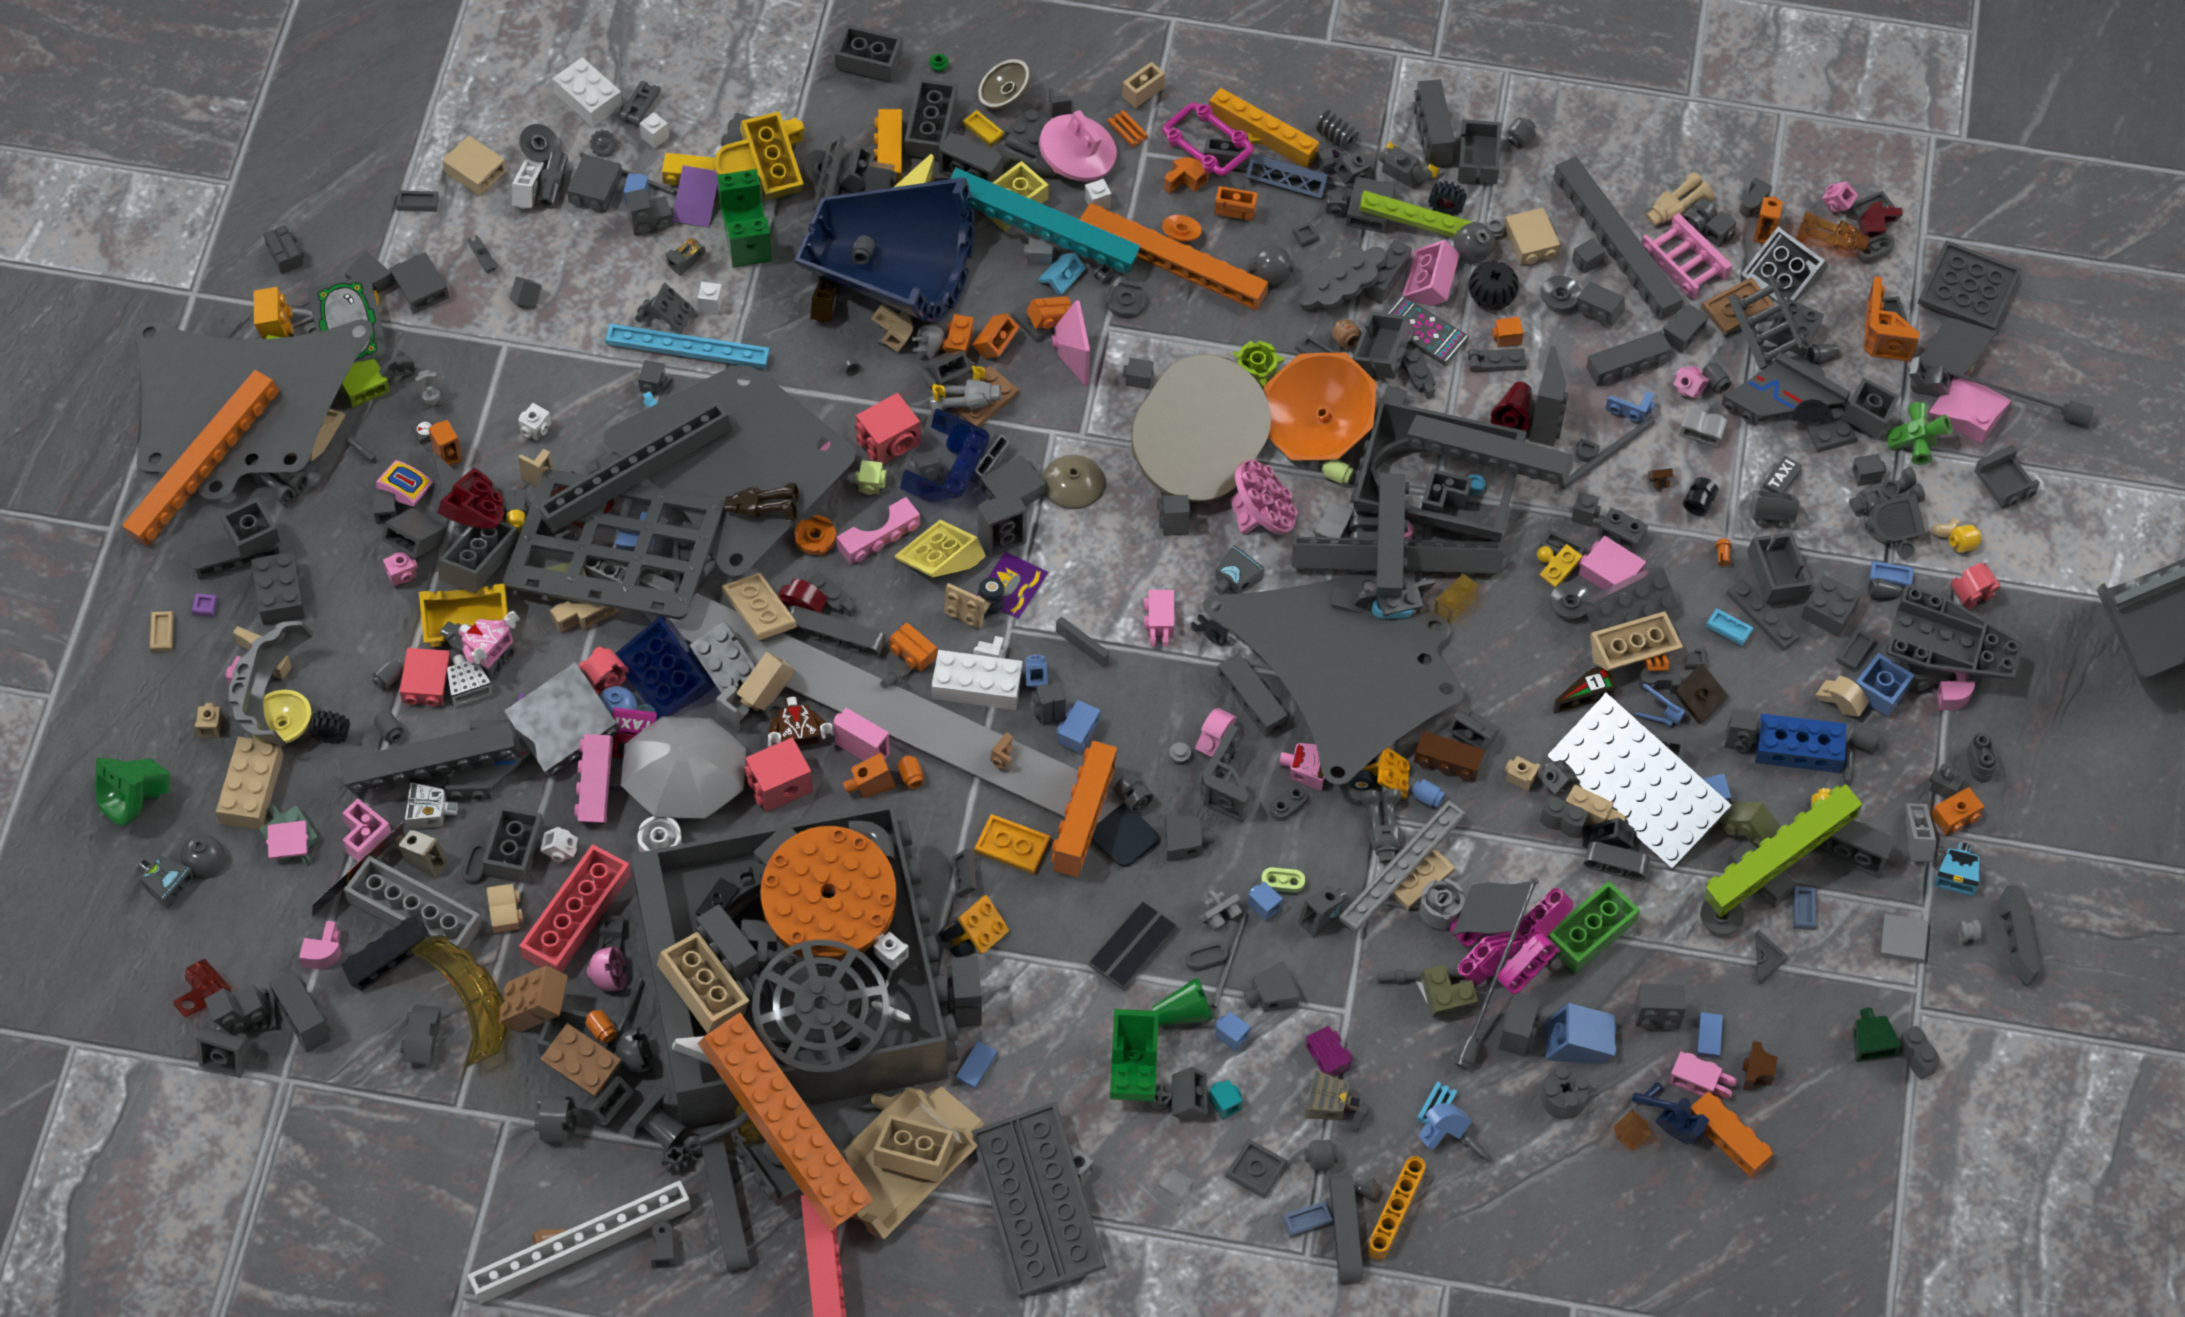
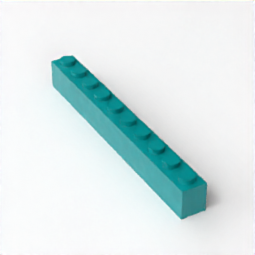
M955 168L950 178L967 179L971 192V199L968 200L969 208L985 213L988 217L997 218L1007 225L1018 227L1026 233L1037 235L1045 241L1056 243L1064 249L1075 251L1080 256L1096 260L1099 264L1108 265L1118 272L1129 274L1138 257L1140 245L961 169Z

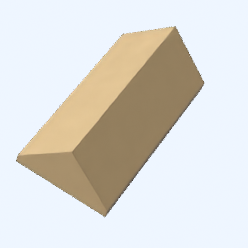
M1665 611L1590 634L1593 663L1607 671L1683 648Z

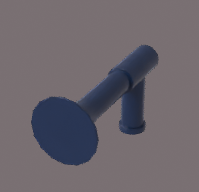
M1658 1082L1646 1093H1634L1632 1096L1634 1103L1675 1112L1677 1119L1680 1121L1686 1120L1691 1111V1103L1687 1098H1682L1677 1103L1655 1098L1654 1096L1663 1090L1662 1085Z

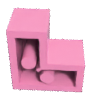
M358 798L342 813L345 825L352 830L342 840L346 853L357 862L363 859L391 833L389 823Z

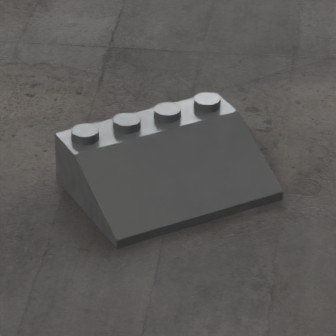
M1552 345L1537 397L1529 440L1549 446H1554L1555 439H1560L1569 393L1565 392L1567 383L1556 348Z

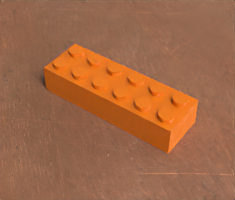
M1092 741L1090 748L1086 747L1083 756V766L1080 765L1077 773V784H1074L1072 787L1071 802H1067L1064 815H1066L1065 819L1060 822L1058 829L1059 837L1054 840L1052 846L1051 862H1054V871L1079 878L1116 768L1118 747Z

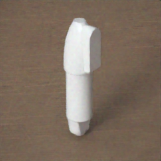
M871 1002L874 1009L882 1012V1002ZM889 1006L890 1017L902 1022L911 1021L908 1014Z

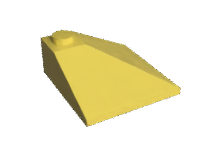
M939 520L894 557L896 560L931 577H937L971 569L985 558L986 555L978 537Z

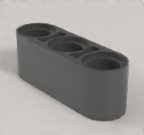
M1596 841L1588 844L1584 865L1589 869L1634 881L1645 880L1650 863V858L1643 853Z

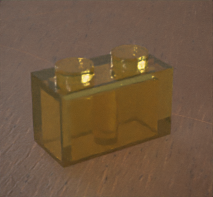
M1463 573L1436 598L1434 612L1443 616L1450 625L1477 599L1479 585Z

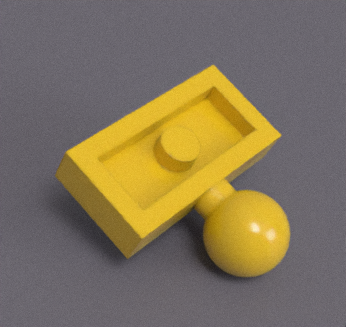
M1567 544L1556 556L1553 555V550L1550 547H1540L1537 551L1538 560L1543 563L1549 562L1539 574L1540 578L1555 588L1567 578L1583 556Z

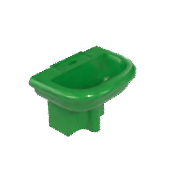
M96 758V801L100 811L118 826L125 827L139 816L143 800L158 799L160 794L169 793L170 772L151 758L132 761Z

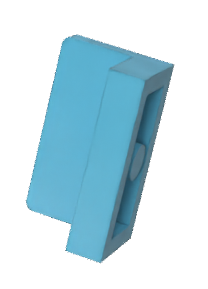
M1076 253L1061 254L1040 276L1038 281L1039 283H1049L1056 294L1060 295L1065 292L1086 267Z

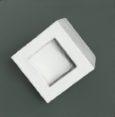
M995 636L993 644L979 641L978 646L974 647L973 654L1001 658L1004 649V638Z

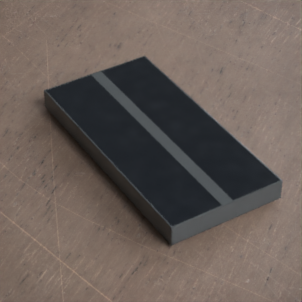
M1142 901L1089 961L1088 966L1124 990L1177 930L1178 925Z

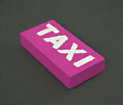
M615 707L612 713L613 718L621 727L618 731L640 733L656 722L657 717L656 712Z

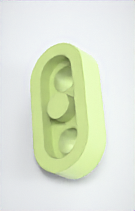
M1270 867L1262 873L1261 883L1265 881L1275 891L1298 893L1305 886V876L1298 870ZM1270 879H1273V880H1275L1276 882L1271 883V882H1269V880H1270Z

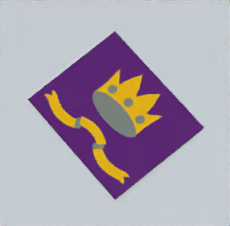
M1005 551L988 577L997 578L1004 584L1003 607L1000 611L1019 619L1049 572Z

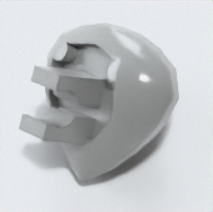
M924 325L921 327L917 337H912V341H918L919 347L913 348V352L923 351L928 358H935L943 346L945 338L943 329L936 325Z

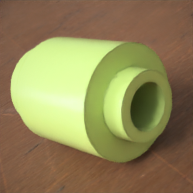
M1326 460L1322 472H1324L1325 478L1340 484H1349L1354 474V469L1339 460Z

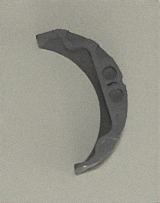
M303 621L279 623L275 625L276 629L263 637L255 639L250 644L252 647L247 654L241 656L232 673L233 679L229 685V702L232 705L233 715L239 724L250 734L281 746H285V741L276 731L270 730L264 716V694L272 673L282 659L295 647L312 638L313 632Z

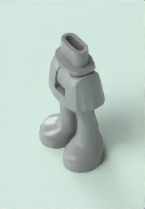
M968 379L967 384L962 386L938 384L944 386L946 396H965L944 398L942 395H938L939 401H935L933 390H931L930 406L934 419H941L944 416L945 409L968 407L969 410L988 406V402L993 404L994 400H1001L1002 387L1001 385H992V383Z

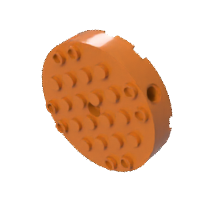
M821 826L804 830L779 846L765 867L761 882V903L764 918L775 933L777 940L786 949L804 941L832 940L847 944L864 954L882 934L885 935L895 913L896 882L891 864L883 851L873 841L854 830L838 826ZM832 891L835 894L832 898L823 897L826 892ZM810 946L814 958L822 957L842 961L848 953L846 950L832 946ZM802 949L792 952L796 956L804 957Z

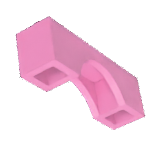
M905 497L889 506V520L882 528L875 531H862L852 527L836 537L837 548L850 565L861 562L866 556L880 551L890 542H896L904 534L915 531L920 526V513L908 498Z

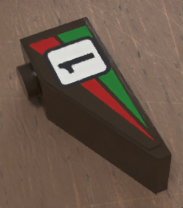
M823 277L820 278L812 296L811 320H816L820 323L831 322L839 296L840 284Z
M1594 667L1587 671L1555 700L1554 714L1596 703L1606 693L1611 698H1614L1616 684L1610 671L1602 667Z

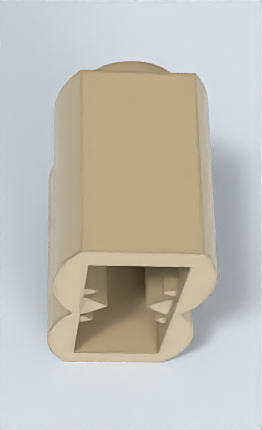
M513 883L488 887L487 895L493 933L520 929L519 923L523 922L522 910L517 909L516 903L520 902L519 890H514Z

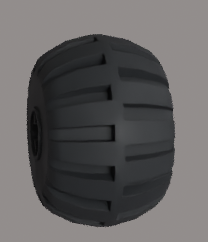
M1487 261L1475 268L1470 276L1468 285L1470 295L1479 306L1481 305L1482 308H1490V310H1499L1510 305L1516 298L1519 290L1518 277L1509 265L1506 266V263H1497V261H1491V263Z

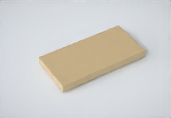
M761 573L722 586V592L758 641L797 627L795 619Z

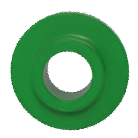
M935 54L929 59V65L935 72H943L948 67L949 60L943 54Z

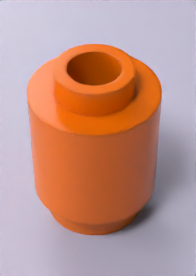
M910 755L901 758L897 768L904 784L909 789H915L923 785L924 774L918 759Z
M593 1010L587 1015L585 1025L598 1041L606 1044L616 1037V1026L603 1010Z

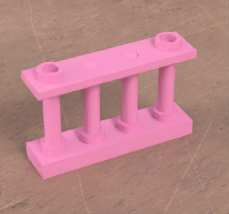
M1680 213L1673 217L1671 230L1654 241L1647 235L1643 236L1642 245L1657 265L1682 289L1684 294L1689 295L1693 300L1697 299L1699 285L1713 276L1717 275L1723 281L1730 277L1732 264ZM1674 236H1679L1684 243L1666 254L1659 248V246ZM1692 249L1697 256L1679 267L1672 260L1686 250ZM1701 262H1705L1711 268L1694 280L1686 274L1687 271Z

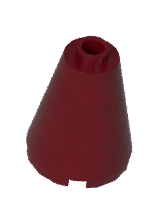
M1525 382L1514 383L1492 409L1491 424L1527 432L1531 424L1532 388Z

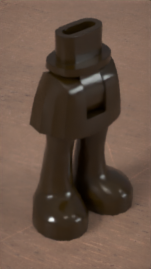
M788 483L781 488L760 491L757 486L741 490L739 494L734 493V496L725 497V512H734V514L749 518H757L760 514L778 512L782 513L788 521H796L797 506L795 502L799 499L797 483ZM785 499L783 501L762 503L763 500Z

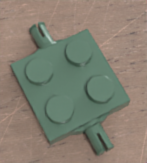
M271 805L272 809L269 806L267 811L273 819L260 827L259 830L264 838L268 840V825L305 821L306 819L297 805L281 814L275 805ZM306 820L307 835L309 837V840H307L308 850L310 846L320 840ZM308 854L299 856L304 865H308L307 861L309 864L312 862ZM298 856L279 858V860L283 864L289 859Z

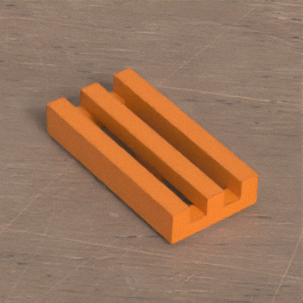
M1121 110L1119 115L1115 114L1114 118L1110 117L1108 119V124L1131 148L1148 139V134L1124 110ZM1116 122H1119L1125 128V131Z
M1665 654L1652 658L1656 666H1652L1651 659L1643 660L1649 671L1669 670V661Z

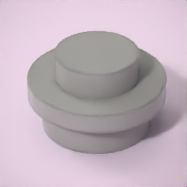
M1494 218L1486 223V226L1492 231L1494 238L1501 237L1504 234L1505 226L1500 219Z
M1178 742L1170 747L1169 755L1174 762L1184 763L1190 758L1191 750L1187 744Z

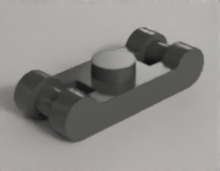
M640 81L621 112L620 120L625 122L631 121L633 125L640 126L639 123L643 121V117L654 99L659 96L661 88L656 85H648V82Z

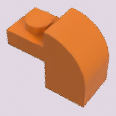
M1190 157L1176 159L1173 161L1172 171H1169L1164 178V190L1170 194L1184 183L1195 192L1209 181V173L1204 171L1202 163L1197 159Z

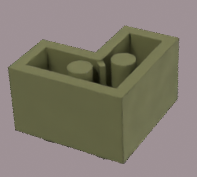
M1731 802L1730 804L1733 807L1719 821L1727 834L1731 836H1746L1757 848L1760 847V842L1765 838L1770 837L1771 839L1776 836V831L1781 827L1763 802Z
M1445 964L1426 968L1420 974L1432 1017L1473 1008L1478 1003L1473 981L1451 985Z

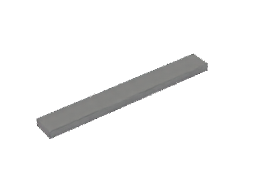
M1448 800L1339 916V921L1356 933L1465 817V812Z

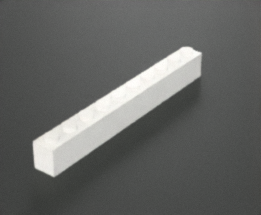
M677 1181L468 1274L470 1286L480 1305L646 1231L659 1221H668L691 1211L689 1197L681 1181Z

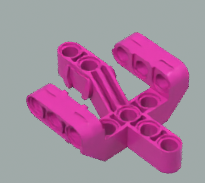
M1560 888L1551 889L1522 918L1505 961L1507 964L1498 974V981L1512 994L1520 992L1548 964V961L1553 958L1556 952L1559 953L1560 951L1547 936L1571 912L1574 906L1572 899ZM1458 918L1452 923L1450 927L1451 934L1454 931ZM1469 932L1453 936L1463 946H1471L1484 933ZM1512 932L1485 936L1460 962L1458 966L1459 974L1467 981L1472 980L1474 985L1481 984L1488 976H1494V971L1500 964Z

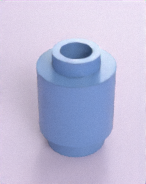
M1425 779L1421 782L1417 781L1412 790L1415 799L1430 807L1435 806L1437 808L1441 805L1446 794L1442 791V788Z

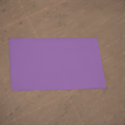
M683 165L672 221L704 227L710 226L718 185L717 174L714 170Z

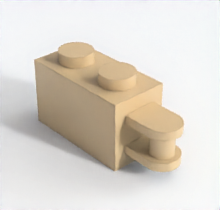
M1574 784L1565 801L1568 805L1578 806L1587 811L1586 824L1589 826L1618 817L1625 821V816L1622 813L1612 809L1614 802Z

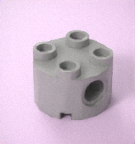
M1450 879L1431 881L1422 892L1420 917L1431 927L1440 931L1449 930L1452 923L1460 916L1464 906L1465 897L1463 889Z

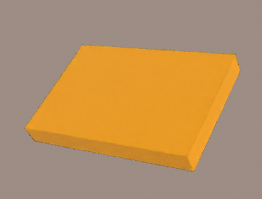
M991 814L974 848V853L1034 875L1050 843L1051 836Z

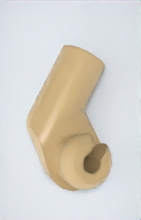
M1952 517L1948 524H1934L1931 527V534L1937 537L1949 538L1952 529L1958 527L1960 521Z
M901 1092L891 1098L880 1093H874L871 1097V1102L874 1107L884 1110Z

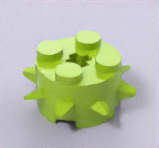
M1249 341L1240 348L1239 352L1233 351L1232 353L1237 357L1236 364L1247 370L1262 389L1279 372L1277 370L1278 365L1285 361L1284 357L1277 356L1272 344L1257 341V343Z

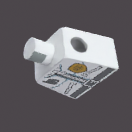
M410 783L405 817L408 830L441 827L444 824L445 815H457L458 803L447 802L445 790Z

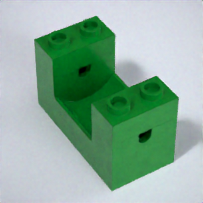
M757 169L717 175L719 203L732 268L772 262L770 231L767 217H764Z

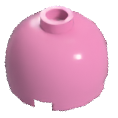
M607 947L598 950L592 956L587 967V975L597 988L604 991H617L624 989L626 986L627 973L623 974L622 967L626 966V961L620 948Z

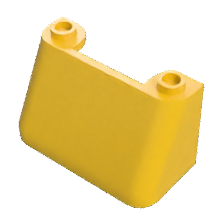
M495 584L490 589L488 586H485L476 593L465 589L437 591V594L430 591L419 592L423 642L429 644V647H440L443 642H447L446 638L440 635V630L448 621L454 624L459 623L461 625L473 626L479 619L487 621L503 620L508 614L505 584Z

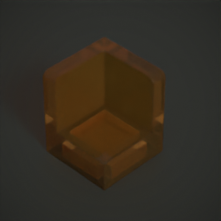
M1633 1109L1614 1125L1616 1138L1631 1150H1634L1652 1134L1648 1121Z

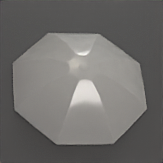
M661 717L625 743L621 786L654 817L706 819L743 791L746 748L713 718Z

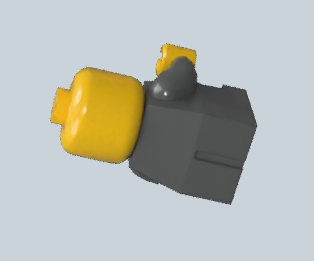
M525 489L504 491L506 508L503 509L502 522L518 527L519 533L530 509L527 507Z

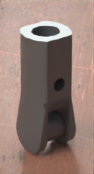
M1102 265L1095 270L1093 276L1099 278L1100 282L1105 284L1118 271L1108 265Z

